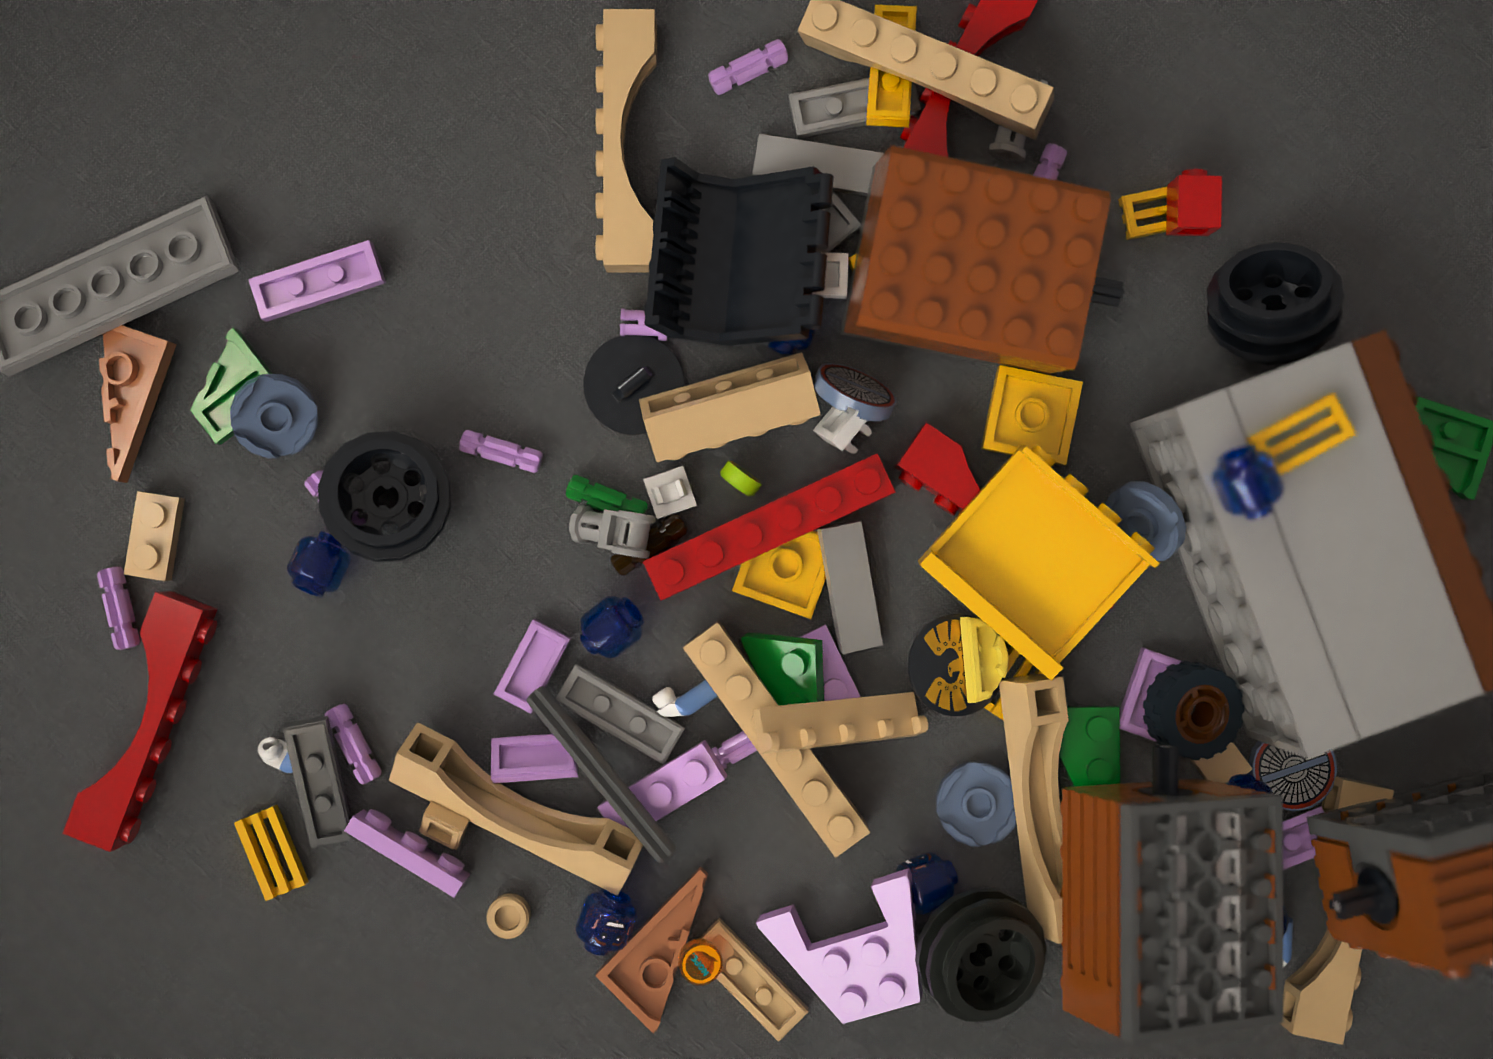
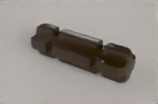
M672 515L663 521V526L659 529L654 527L649 531L646 548L650 552L649 558L669 546L668 542L672 539L676 541L687 533V527L678 515ZM615 554L610 559L613 567L621 576L627 575L637 568V563L643 564V561L647 560L621 554Z

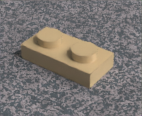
M137 491L124 575L172 581L185 498Z

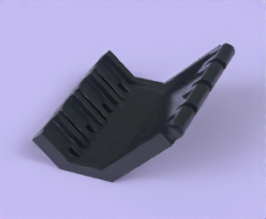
M676 157L662 159L659 179L657 181L658 194L656 214L653 222V243L651 260L649 262L647 301L644 307V325L671 338L725 346L809 339V330L821 329L824 297L812 293L825 290L827 255L816 251L828 248L831 213L819 209L830 208L832 205L834 176L822 173L812 166L730 179L698 173Z

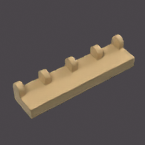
M914 692L762 707L753 710L759 754L912 737L925 733L928 730L927 718L924 715L918 716Z

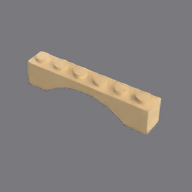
M810 0L797 30L807 46L841 60L869 66L914 82L964 105L1000 126L1036 140L1054 101V87L841 0Z
M603 9V24H596L597 51H603V66H596L597 93H603V108H596V133L603 134V150H596V175L603 176V193H596V217L603 218V235H596V259L603 260L607 273L649 272L654 221L641 206L629 183L625 165L624 141L626 123L632 103L645 79L657 66V20L655 9Z
M718 620L686 643L683 649L759 752L753 710L779 705ZM811 748L760 754L835 858L871 833L863 817Z
M1030 674L1003 679L999 683L1027 909L1042 926L1045 939L1060 944L1063 943V900L1060 897L1062 889V858L1060 855L1062 845V814L1060 811L1058 768L1062 737L1068 722V712L1063 677L1056 676L1051 681L1043 674Z
M418 722L396 754L389 778L390 782L469 819L470 822L617 896L643 847V844L629 828L609 818H590L564 813L531 801L501 783H493L491 776L468 757L456 741Z
M1336 776L1334 787L1322 801L1321 807L1324 812L1363 802L1385 798L1389 800L1393 799L1394 790L1372 783ZM1327 929L1317 949L1302 967L1285 980L1283 990V1023L1280 1024L1294 1035L1343 1045L1345 1032L1350 1030L1353 1021L1351 1009L1353 992L1359 987L1361 981L1359 962L1362 949H1352L1348 943L1335 940Z

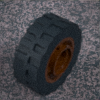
M1181 661L1180 664H1172L1166 667L1167 669L1164 672H1159L1153 684L1149 685L1146 691L1148 693L1146 700L1143 701V708L1145 709L1143 720L1144 724H1147V732L1150 737L1156 739L1158 745L1178 746V755L1191 760L1200 761V758L1210 759L1215 754L1224 752L1229 743H1233L1236 739L1237 731L1239 728L1241 729L1243 723L1242 713H1244V704H1242L1241 699L1243 696L1241 690L1237 689V683L1233 678L1226 676V673L1195 661L1194 663ZM1196 705L1195 711H1194V713L1191 715L1192 709H1193L1194 706Z

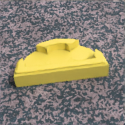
M960 617L968 703H977L990 698L993 695L992 692L998 688L1001 679L1006 677L1009 655L1005 640L998 636L980 618Z

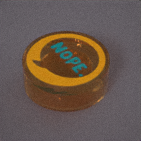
M702 938L693 939L687 942L680 950L678 967L683 977L689 983L694 985L709 984L721 972L722 956L711 941Z

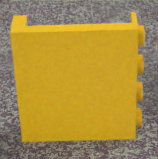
M1021 445L918 559V563L1052 681L1063 669L1060 662L1149 566L1156 568L1160 563L1150 555L1155 548L1136 531L1129 537L1117 526L1122 519L1103 502L1096 508L1084 497L1089 490L1070 473L1063 479L1051 467L1056 461L1038 445H1035L1032 450L1025 445Z

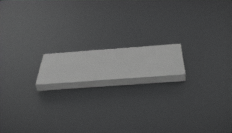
M208 196L202 197L1 289L0 372L10 377L239 272L240 270L214 202Z

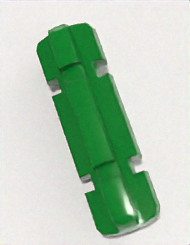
M573 475L567 485L565 495L567 498L579 503L583 499L587 501V506L604 512V509L613 511L624 510L642 514L647 512L648 504L645 501L632 497V500L626 499L627 494L596 482L594 486L590 485V480L581 476Z

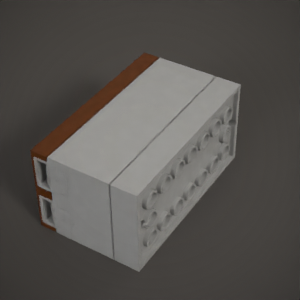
M1386 329L1313 354L1130 423L1152 484L1160 487L1170 495L1182 511L1186 533L1184 543L1179 548L1178 553L1221 668L1226 673V676L1233 678L1237 683V689L1241 690L1243 696L1241 698L1242 704H1244L1242 721L1247 737L1307 759L1493 690V601L1487 597L1481 581L1483 578L1481 564L1471 554L1466 542V524L1462 516L1454 510L1449 497V479L1445 472L1438 467L1433 455V437L1429 429L1421 423L1416 410V392L1412 385L1405 381L1400 368V350L1396 342L1389 338ZM1335 393L1357 434L1277 477V479L1268 480L1264 473L1266 469L1263 463L1258 462L1257 464L1255 457L1257 452L1254 447L1249 446L1246 438L1318 399ZM1329 407L1266 440V445L1269 448L1332 414ZM1335 423L1274 456V459L1279 464L1341 429Z

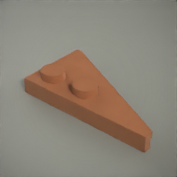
M121 325L103 334L105 358H99V368L103 376L101 392L104 422L110 423L112 448L106 449L107 465L111 470L110 479L127 483L177 344Z
M701 866L595 974L653 1034L658 1030L704 890L708 873Z

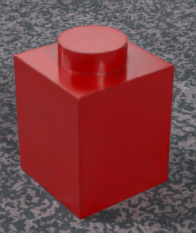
M1205 169L1182 171L1181 175H1178L1167 185L1166 235L1209 236L1221 228L1222 176H1208V171Z

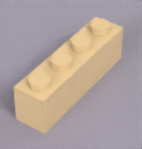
M802 352L639 399L643 421L656 462L667 459L678 460L691 452L705 448H719L726 445L729 441L747 436H761L771 429L788 424L799 425L808 421L809 418L821 415L811 373Z

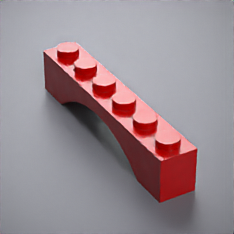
M980 0L978 6L969 3L958 25L959 28L965 31L958 44L951 40L948 44L979 57L983 51L1002 38L1022 30L1038 0ZM925 88L919 101L926 105L919 119L911 115L909 128L905 127L900 136V139L906 141L903 148L949 157L946 122L951 99Z
M927 422L920 427L894 466L895 469L901 472L898 477L901 482L917 492L922 487L936 496L933 503L953 516L957 511L961 513L981 490L968 467L962 446Z
M877 453L643 561V564L660 601L889 496L895 493V489Z
M172 591L154 593L140 630V636L146 651L149 674L147 704L141 725L130 747L118 763L100 780L77 794L62 834L108 852H112L134 840L141 826V819L138 818L142 805L148 802L156 787V779H153L158 763L161 764L170 751L172 741L168 737L173 724L179 722L185 712L187 701L183 699L188 685L192 684L200 673L202 661L199 660V656L204 644H208L216 631L217 621L214 620V617L218 610L217 608Z

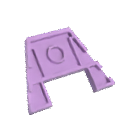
M909 868L876 878L872 882L871 888L886 921L811 943L794 904L761 914L756 921L761 932L842 1024L921 1001L923 991L915 963L918 943H916L915 904H913L911 890L913 884L912 873Z

